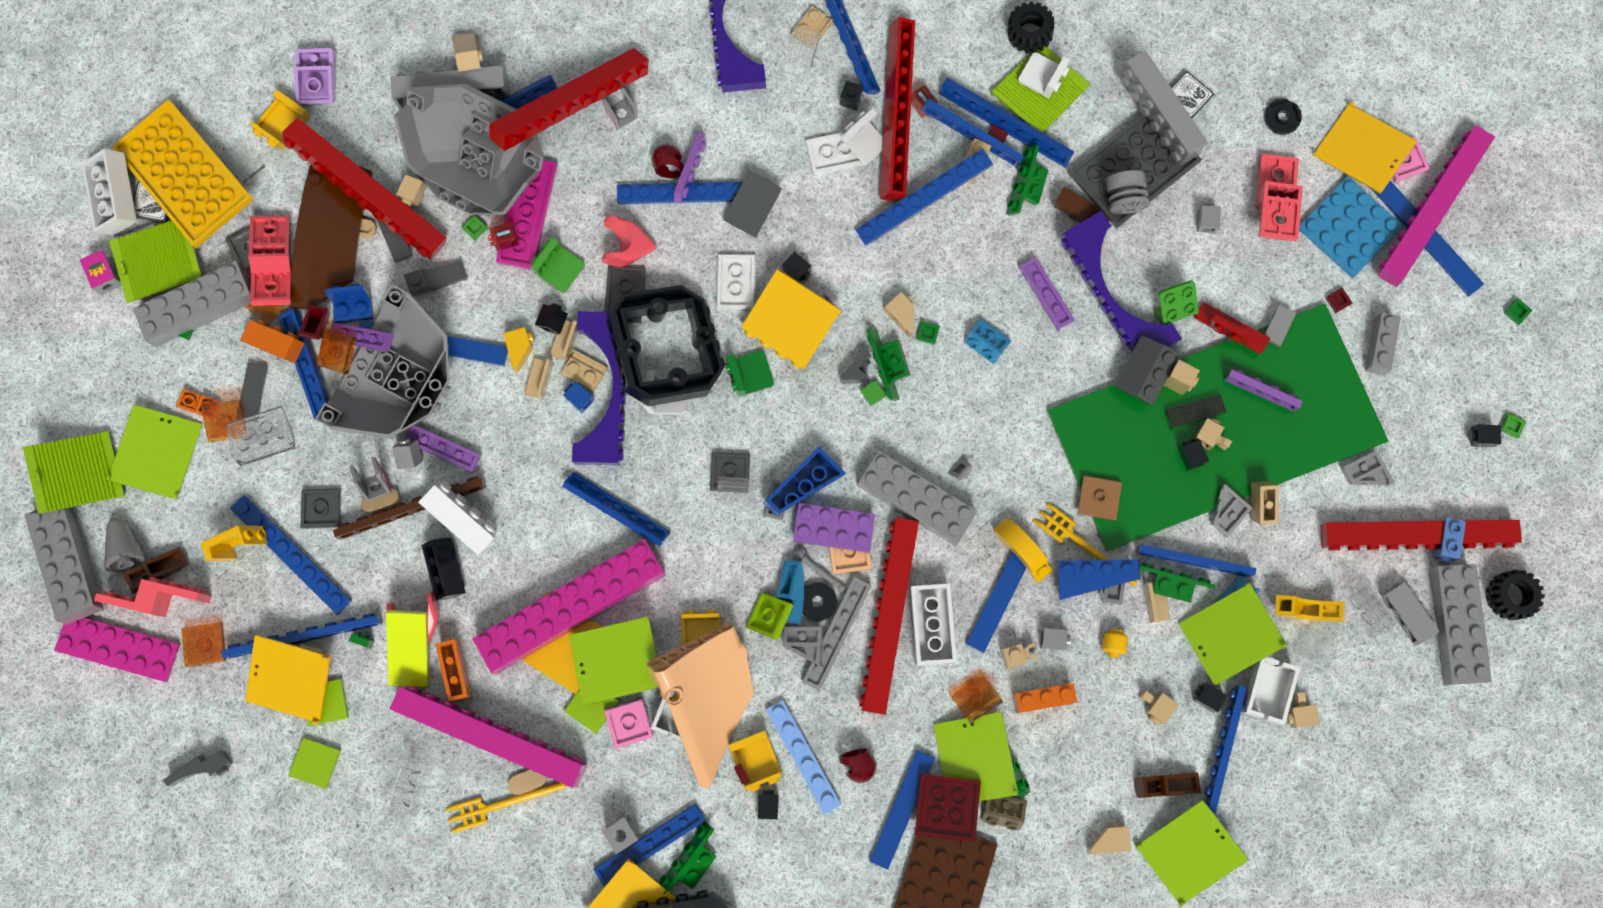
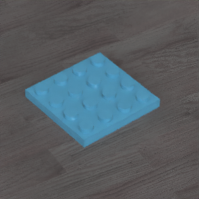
M1347 176L1300 224L1299 231L1353 279L1400 231L1403 225Z

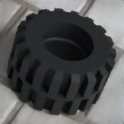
M1025 2L1022 3L1021 7H1015V11L1010 13L1008 19L1009 42H1012V46L1014 48L1017 47V50L1020 52L1024 50L1026 54L1029 51H1032V54L1037 52V50L1041 52L1044 50V46L1048 47L1053 39L1055 24L1051 10L1048 11V7L1045 5L1042 7L1039 2L1037 4H1033V2L1026 4ZM1025 24H1035L1040 29L1028 32L1022 26Z
M1512 570L1493 577L1495 580L1489 582L1491 587L1486 589V592L1490 593L1489 596H1486V600L1491 601V604H1488L1489 607L1495 608L1493 612L1496 615L1501 614L1500 618L1525 619L1534 616V613L1540 611L1538 607L1544 604L1541 599L1545 598V594L1541 592L1544 588L1539 586L1540 580L1538 578L1534 579L1532 573L1527 574L1525 570ZM1512 584L1516 585L1522 592L1523 598L1519 606L1512 603L1508 595Z

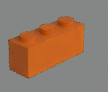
M259 319L257 323L249 320L240 341L294 364L296 363L305 344L298 340L299 336L288 332L287 335L283 334L284 330L273 326L271 329L268 327V323Z
M452 639L437 643L436 649L448 702L454 703L472 698L460 640Z
M1074 683L1013 694L1016 714L1078 703Z

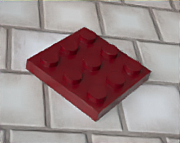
M921 774L915 835L975 842L981 781Z

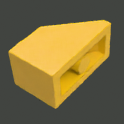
M526 327L503 333L515 373L520 372L533 350L532 343H535L532 332L528 333Z

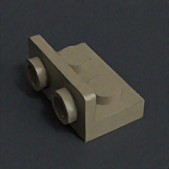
M1010 796L986 800L981 821L992 826H1004L1009 830H1020L1025 820L1027 800Z

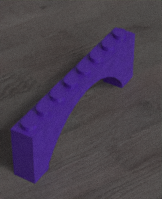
M709 0V2L713 1V7H710L711 19L715 18V24H712V34L717 37V41H713L714 53L718 52L719 58L715 59L716 70H720V76H717L718 87H722V93L765 89L764 64L759 65L743 55L734 46L725 31L722 14L726 0Z
M1102 210L1064 232L1060 237L1062 247L1071 254L1070 259L1072 263L1081 270L1080 275L1082 279L1089 283L1092 295L1099 299L1102 311L1109 315L1112 327L1119 331L1122 343L1128 346L1131 352L1140 336L1154 340L1167 347L1182 339L1173 323L1161 325L1141 320L1124 310L1110 295L1102 277L1100 257L1105 234L1112 226Z
M578 311L577 331L579 334H584L590 338L608 359L613 376V392L609 408L599 425L580 442L573 443L572 463L574 465H620V460H624V449H621V442L625 440V431L622 430V423H625V411H622V404L626 403V393L623 392V383L606 323L610 312Z

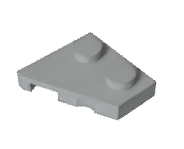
M1377 450L1341 468L1350 485H1392L1395 483Z
M784 627L783 647L818 666H822L824 628Z

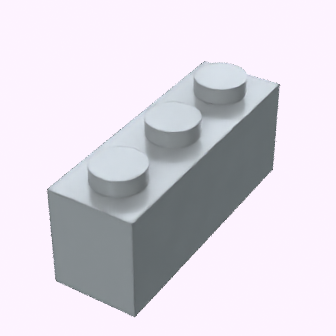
M1382 312L1374 318L1366 372L1385 375L1392 370L1401 316Z
M1405 582L1399 583L1380 595L1413 645L1422 644L1440 632L1436 621L1426 613V607L1421 601L1417 600L1414 590L1409 584Z

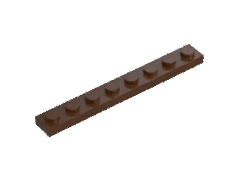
M481 477L469 478L463 484L455 483L450 485L452 487L451 490L456 495L459 493L462 496L487 488L485 481ZM422 496L413 498L412 502L407 504H396L393 506V509L387 511L386 509L379 510L373 516L359 517L356 519V522L351 524L349 522L338 525L337 529L333 530L334 536L342 540L426 510L418 503Z

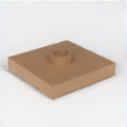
M1083 476L1077 514L1116 521L1122 482Z

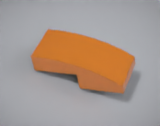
M183 389L176 407L214 420L221 402Z

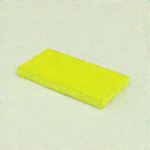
M387 610L388 685L428 687L427 612Z

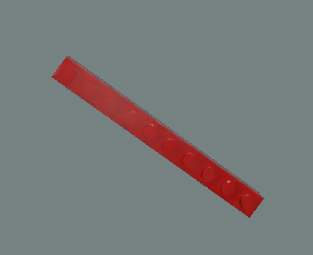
M898 17L889 25L879 199L897 202L904 198L907 189L915 20Z
M633 48L490 123L489 139L503 151L515 147L537 133L546 130L550 126L602 100L622 87L648 74L649 59Z
M298 117L282 131V142L288 149H293L303 161H308L318 173H323L330 183L339 186L348 197L354 198L361 208L369 210L376 220L385 223L388 229L400 235L406 244L415 247L421 256L431 260L444 247L447 239L446 236Z
M896 517L895 522L890 524L889 533L893 535L892 540L887 542L886 547L889 557L888 560L884 559L882 571H886L885 579L880 581L879 590L883 592L882 597L877 599L876 604L879 615L874 617L872 628L876 629L875 637L871 636L869 648L873 649L872 655L867 656L866 667L869 668L868 675H864L862 687H866L865 695H861L859 706L862 707L864 712L886 715L919 521Z
M1463 520L1466 522L1463 539L1464 549H1475L1477 545H1483V549H1493L1495 545H1502L1503 549L1515 548L1516 544L1522 543L1520 520ZM1444 521L1328 522L1320 525L1322 548H1328V551H1340V548H1348V551H1358L1360 547H1367V551L1379 550V547H1386V550H1399V547H1406V550H1417L1418 546H1425V550L1437 549V546H1441Z

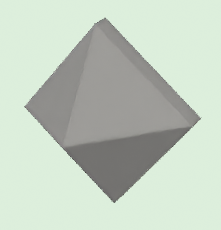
M960 459L948 474L963 480L968 477L973 465Z

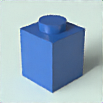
M578 382L569 384L564 390V398L581 413L595 400Z

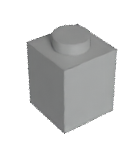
M1208 203L1200 207L1198 210L1197 232L1217 233L1220 229L1221 206Z
M402 438L392 447L397 469L415 468L423 461L418 439Z
M1041 629L1040 649L1067 650V646H1070V635H1067L1068 630Z

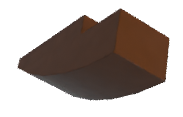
M1065 186L1053 206L1070 215L1069 218L1078 223L1101 211L1091 202Z
M178 547L142 562V565L124 572L123 575L133 594L138 592L141 579L149 581V578L152 577L162 580L184 568L188 563L181 548Z
M1199 773L1134 778L1136 798L1201 793Z

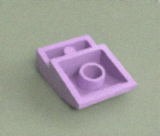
M333 48L295 49L296 67H294L296 103L298 105L334 104L336 91V50Z

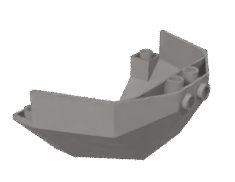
M467 84L410 87L407 90L406 105L394 115L406 165L438 199L469 215H505L516 204L541 171L544 154L537 134L506 151H503L489 139V124L517 109Z
M391 284L382 300L384 303L378 318L371 328L394 334L389 352L360 348L339 387L329 401L323 404L315 418L316 421L324 424L331 430L389 439L431 416L432 413L436 414L441 406V403H439L441 397H446L451 388L448 385L450 382L448 336L408 292Z

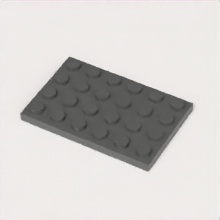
M1143 114L1068 173L1091 201L1106 214L1116 229L1138 212L1129 214H1114L1110 212L1108 198L1112 195L1107 193L1105 181L1107 177L1123 171H1143L1147 183L1146 188L1143 190L1148 192L1147 198L1150 203L1202 161L1197 156L1180 166L1178 162L1172 159L1170 150L1162 144L1161 137L1152 129L1149 119Z

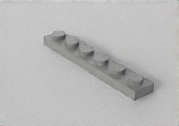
M856 577L853 578L823 639L822 666L812 662L802 683L820 691L872 585Z

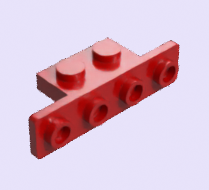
M1205 302L1200 306L1199 313L1194 316V319L1212 328L1215 332L1229 337L1233 342L1240 343L1258 354H1262L1270 341V337Z

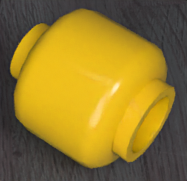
M1109 629V632L1103 634L1101 649L1108 653L1107 657L1119 658V655L1127 653L1129 637L1123 630Z

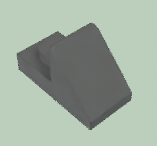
M865 350L840 377V382L842 384L869 383L870 378L861 369L866 370L871 364V361H869L871 354Z

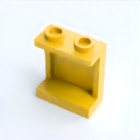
M276 89L272 94L275 98L274 102L256 123L251 121L249 124L256 136L259 138L264 136L270 146L273 148L279 147L283 150L286 146L282 142V131L297 117L305 123L310 118V115L304 108Z
M238 525L200 544L206 561H232L237 559L234 547L240 544L266 545L268 542L263 526Z
M690 610L685 611V614H681L682 645L720 627L721 614L716 613V610H705V614H697V611Z
M766 731L728 745L736 766L742 764L750 782L744 784L745 790L750 789V792L761 789V784L765 782L771 785L780 781L779 777L783 775Z

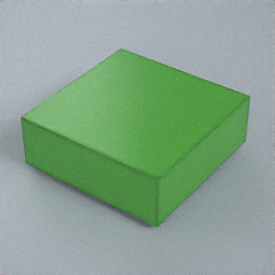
M476 215L461 226L474 241L488 230V227Z
M876 380L860 390L870 407L886 397L885 392Z
M1507 413L1501 425V432L1518 439L1526 421Z

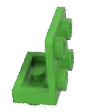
M552 237L550 241L544 244L541 254L532 260L531 269L535 275L560 292L565 293L583 270L585 264L582 260L562 248L560 242Z
M1192 280L1161 290L1158 293L1160 307L1154 309V314L1163 325L1199 313L1196 285Z

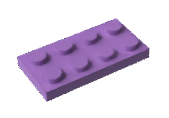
M799 503L793 542L870 553L875 514Z

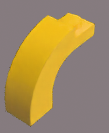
M1006 518L993 529L1001 543L1008 547L1022 561L1037 583L1053 571L1048 564V559L1040 548L1012 520Z
M1276 595L1275 615L1306 621L1344 622L1345 602L1309 600L1297 596Z

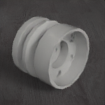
M1123 171L1106 178L1107 193L1112 195L1108 198L1111 213H1134L1150 205L1147 198L1148 192L1143 190L1147 186L1143 171Z

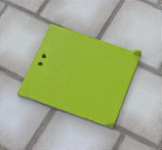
M1044 46V50L1041 52L1037 50V53L1060 64L1062 59L1048 47ZM1031 52L991 91V95L999 99L1025 123L1044 133L1090 86V83L1070 67L1066 77H1061L1060 82L1062 84L1057 93L1053 91L1049 99L1018 82L1019 76L1032 56Z
M172 220L109 240L127 303L182 286L203 276L195 248Z
M133 404L110 474L107 475L106 480L178 499L203 424Z
M109 431L23 447L38 514L114 498H124L122 484L106 480L115 459Z
M1250 583L1178 623L1215 686L1288 646Z
M648 616L569 635L583 705L658 688L654 684L647 667L649 661L657 658Z
M1003 712L933 724L943 776L981 781L979 801L1019 795Z
M1203 799L1135 846L1177 900L1180 907L1249 860Z

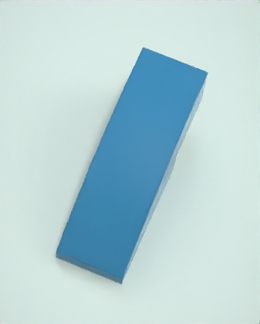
M784 561L776 598L794 605L786 621L787 624H800L804 603V573L801 561Z

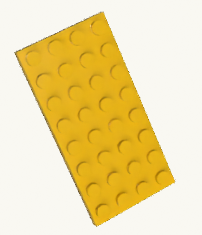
M169 99L112 146L114 151L124 153L127 167L196 249L254 200Z

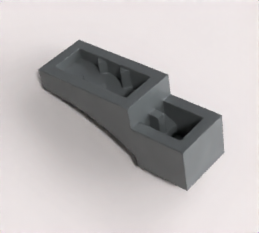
M461 260L440 267L423 270L421 268L404 274L412 296L429 290L435 291L468 279Z
M217 751L207 759L204 756H196L163 779L167 786H175L187 778L203 773H208L209 776L218 775L219 777L228 772V767L233 763L225 751Z

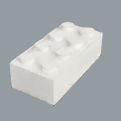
M103 149L81 163L94 233L114 236L136 223V213L124 153Z
M438 479L418 503L479 555L494 539L497 532L495 530L496 526L488 519L485 521L480 516L481 512L478 509L468 506L466 504L467 500L459 493L456 495L451 490L450 484L444 480L441 482Z
M950 583L911 586L909 590L916 666L957 663Z

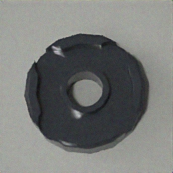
M1277 99L1266 108L1264 120L1268 129L1273 133L1288 135L1299 127L1302 114L1300 108L1294 102L1292 103L1288 99ZM1279 113H1285L1288 119L1286 121L1281 120L1278 116Z
M820 582L807 585L804 588L802 614L809 620L816 622L831 617L837 606V598L833 589L827 584ZM819 596L823 599L821 607L813 606L812 600L814 597Z

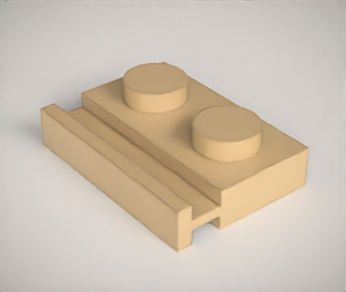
M811 6L792 31L791 36L813 50L832 25L833 19L828 18L827 15Z
M574 350L561 374L595 392L608 368Z

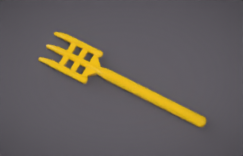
M1047 502L1045 503L1047 507L1056 513L1053 517L1039 511L1049 521L1046 526L1040 521L1032 519L1035 524L1060 543L1063 542V538H1071L1097 560H1110L1081 537L1074 534L1072 527L1076 525V522L1055 506ZM1059 516L1063 518L1060 523L1056 521ZM1066 521L1069 523L1067 528L1063 526ZM1052 524L1056 526L1053 531L1049 529ZM1059 529L1063 531L1061 536L1056 534ZM1137 580L1128 583L1131 586H1135L1137 584Z
M558 782L489 805L483 804L481 797L452 805L446 808L445 811L460 808L461 814L448 819V822L463 819L464 825L454 828L450 832H459L488 822L486 815L489 811L565 789L567 785ZM477 803L478 809L474 810L473 804ZM468 806L470 812L466 813L464 807ZM477 814H480L481 820L477 821ZM467 817L472 818V823H468Z

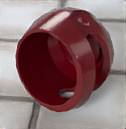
M667 143L657 146L651 156V162L656 174L664 178L680 177L684 168L683 163L680 161L682 159L680 151L674 145ZM666 165H674L679 170L672 172Z
M867 748L852 750L839 756L841 764L851 767L846 772V775L853 782L865 783L874 777L877 763Z

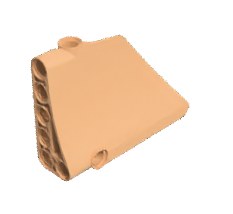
M732 623L722 625L647 663L654 684L660 689L661 697L668 704L698 785L709 788L712 785L728 743L754 694L747 658L748 653ZM672 691H675L674 695L672 697H669V694Z

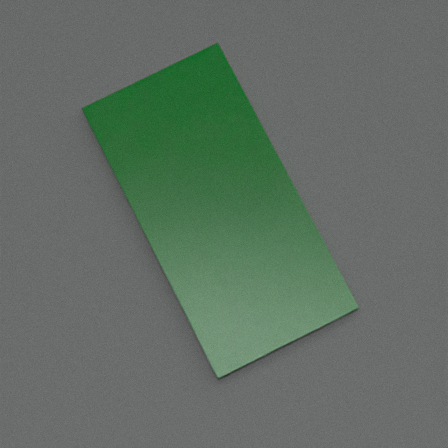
M1326 303L1295 315L1281 346L1277 347L1268 343L1262 354H1258L1240 343L1229 340L1179 359L1200 370L1197 375L1200 378L1196 386L1192 387L1190 392L1186 391L1183 395L1163 386L1154 404L1148 405L1111 385L1047 410L1080 491L1083 476L1122 482L1117 520L1112 521L1092 517L1106 552L1215 510L1222 484H1226L1243 499L1251 496V482L1271 481L1279 485L1389 442ZM1268 326L1257 329V331L1264 334ZM1231 369L1243 371L1250 378L1255 377L1262 380L1263 384L1273 385L1280 388L1281 392L1296 395L1299 400L1303 401L1302 405L1293 412L1224 381L1226 374ZM1207 418L1216 419L1224 427L1220 436L1231 440V445L1226 450L1221 449L1216 444L1210 450L1204 448L1209 462L1187 471L1178 450L1183 446L1182 443L1195 437L1204 420Z

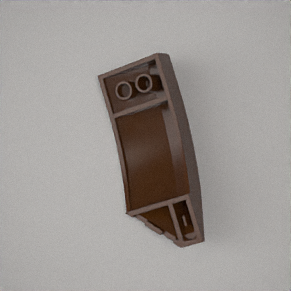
M311 164L297 220L291 270V305H289L290 308L308 310L309 304L315 305L322 299L326 300L328 297L325 294V289H330L332 286L342 287L354 281L358 240L364 209L359 206L354 198L345 195L339 186L330 183L328 178L323 173H318ZM360 167L372 177L373 172L371 170Z

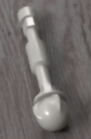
M797 549L794 551L793 558L795 561H801L809 565L820 577L832 583L841 593L845 590V585L834 580L823 568L811 562L805 550Z

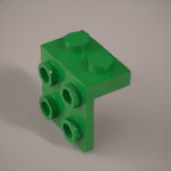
M763 351L736 359L734 354L727 356L728 362L725 363L727 373L732 374L733 380L730 383L733 392L737 391L739 397L770 388L774 385V380Z

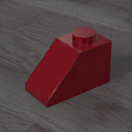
M309 304L299 336L316 340L321 339L328 325L329 309Z

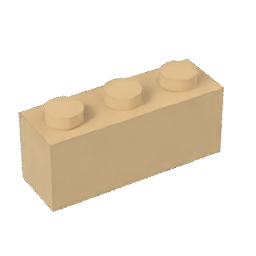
M474 33L452 36L458 72L480 69V62H483L479 38L475 39Z

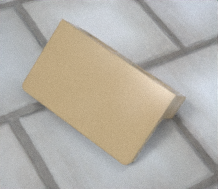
M565 320L561 333L556 334L550 356L566 361L569 360L578 334L576 320H573V322Z
M534 358L525 396L544 400L553 368L551 359L544 361Z
M1147 582L1143 584L1150 623L1171 620L1167 597L1154 594V583Z

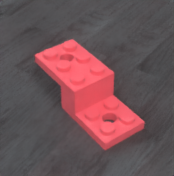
M1270 154L1260 155L1255 209H1261L1258 237L1293 242L1298 240L1303 186L1297 185L1299 158ZM1280 171L1282 178H1276L1273 172ZM1276 216H1281L1284 219V224H1278L1275 220Z
M250 216L248 257L251 269V306L291 305L292 262L289 248V216ZM270 287L275 288L274 290H267Z
M150 577L149 581L141 579L136 598L105 591L104 595L96 593L94 601L166 617L172 595L209 604L212 596L206 595V590Z

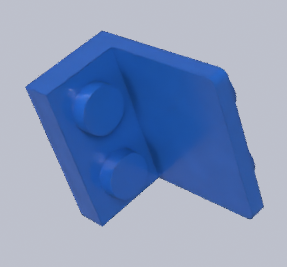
M351 284L349 287L332 286L330 289H325V294L333 303L335 323L374 320L372 297L363 285Z

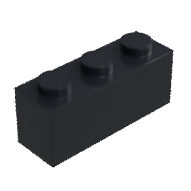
M452 538L432 539L422 544L435 601L452 599L465 594V585L462 580Z

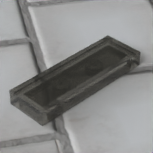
M1221 394L1165 410L1170 429L1226 413Z

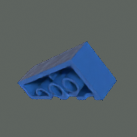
M818 447L763 504L775 516H778L835 482L838 478L840 479L846 473Z
M1139 559L1058 561L1059 600L1140 580Z

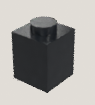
M846 81L840 96V105L857 111L864 86Z
M795 251L782 264V270L798 282L802 280L805 282L812 274L811 265Z
M543 304L535 325L546 332L560 334L568 313L561 310L562 307L558 304Z
M1477 424L1471 427V430L1468 432V440L1471 441V447H1496L1501 445V425Z
M1193 439L1182 443L1183 446L1178 450L1187 471L1209 462L1200 440L1195 442Z
M1203 683L1194 690L1193 695H1195L1193 701L1211 712L1217 713L1228 695L1208 683Z
M763 790V794L758 795V819L778 820L779 794H775V790Z

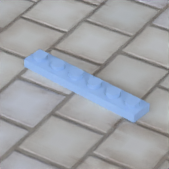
M781 700L767 708L768 715L823 814L840 806V801L784 701Z

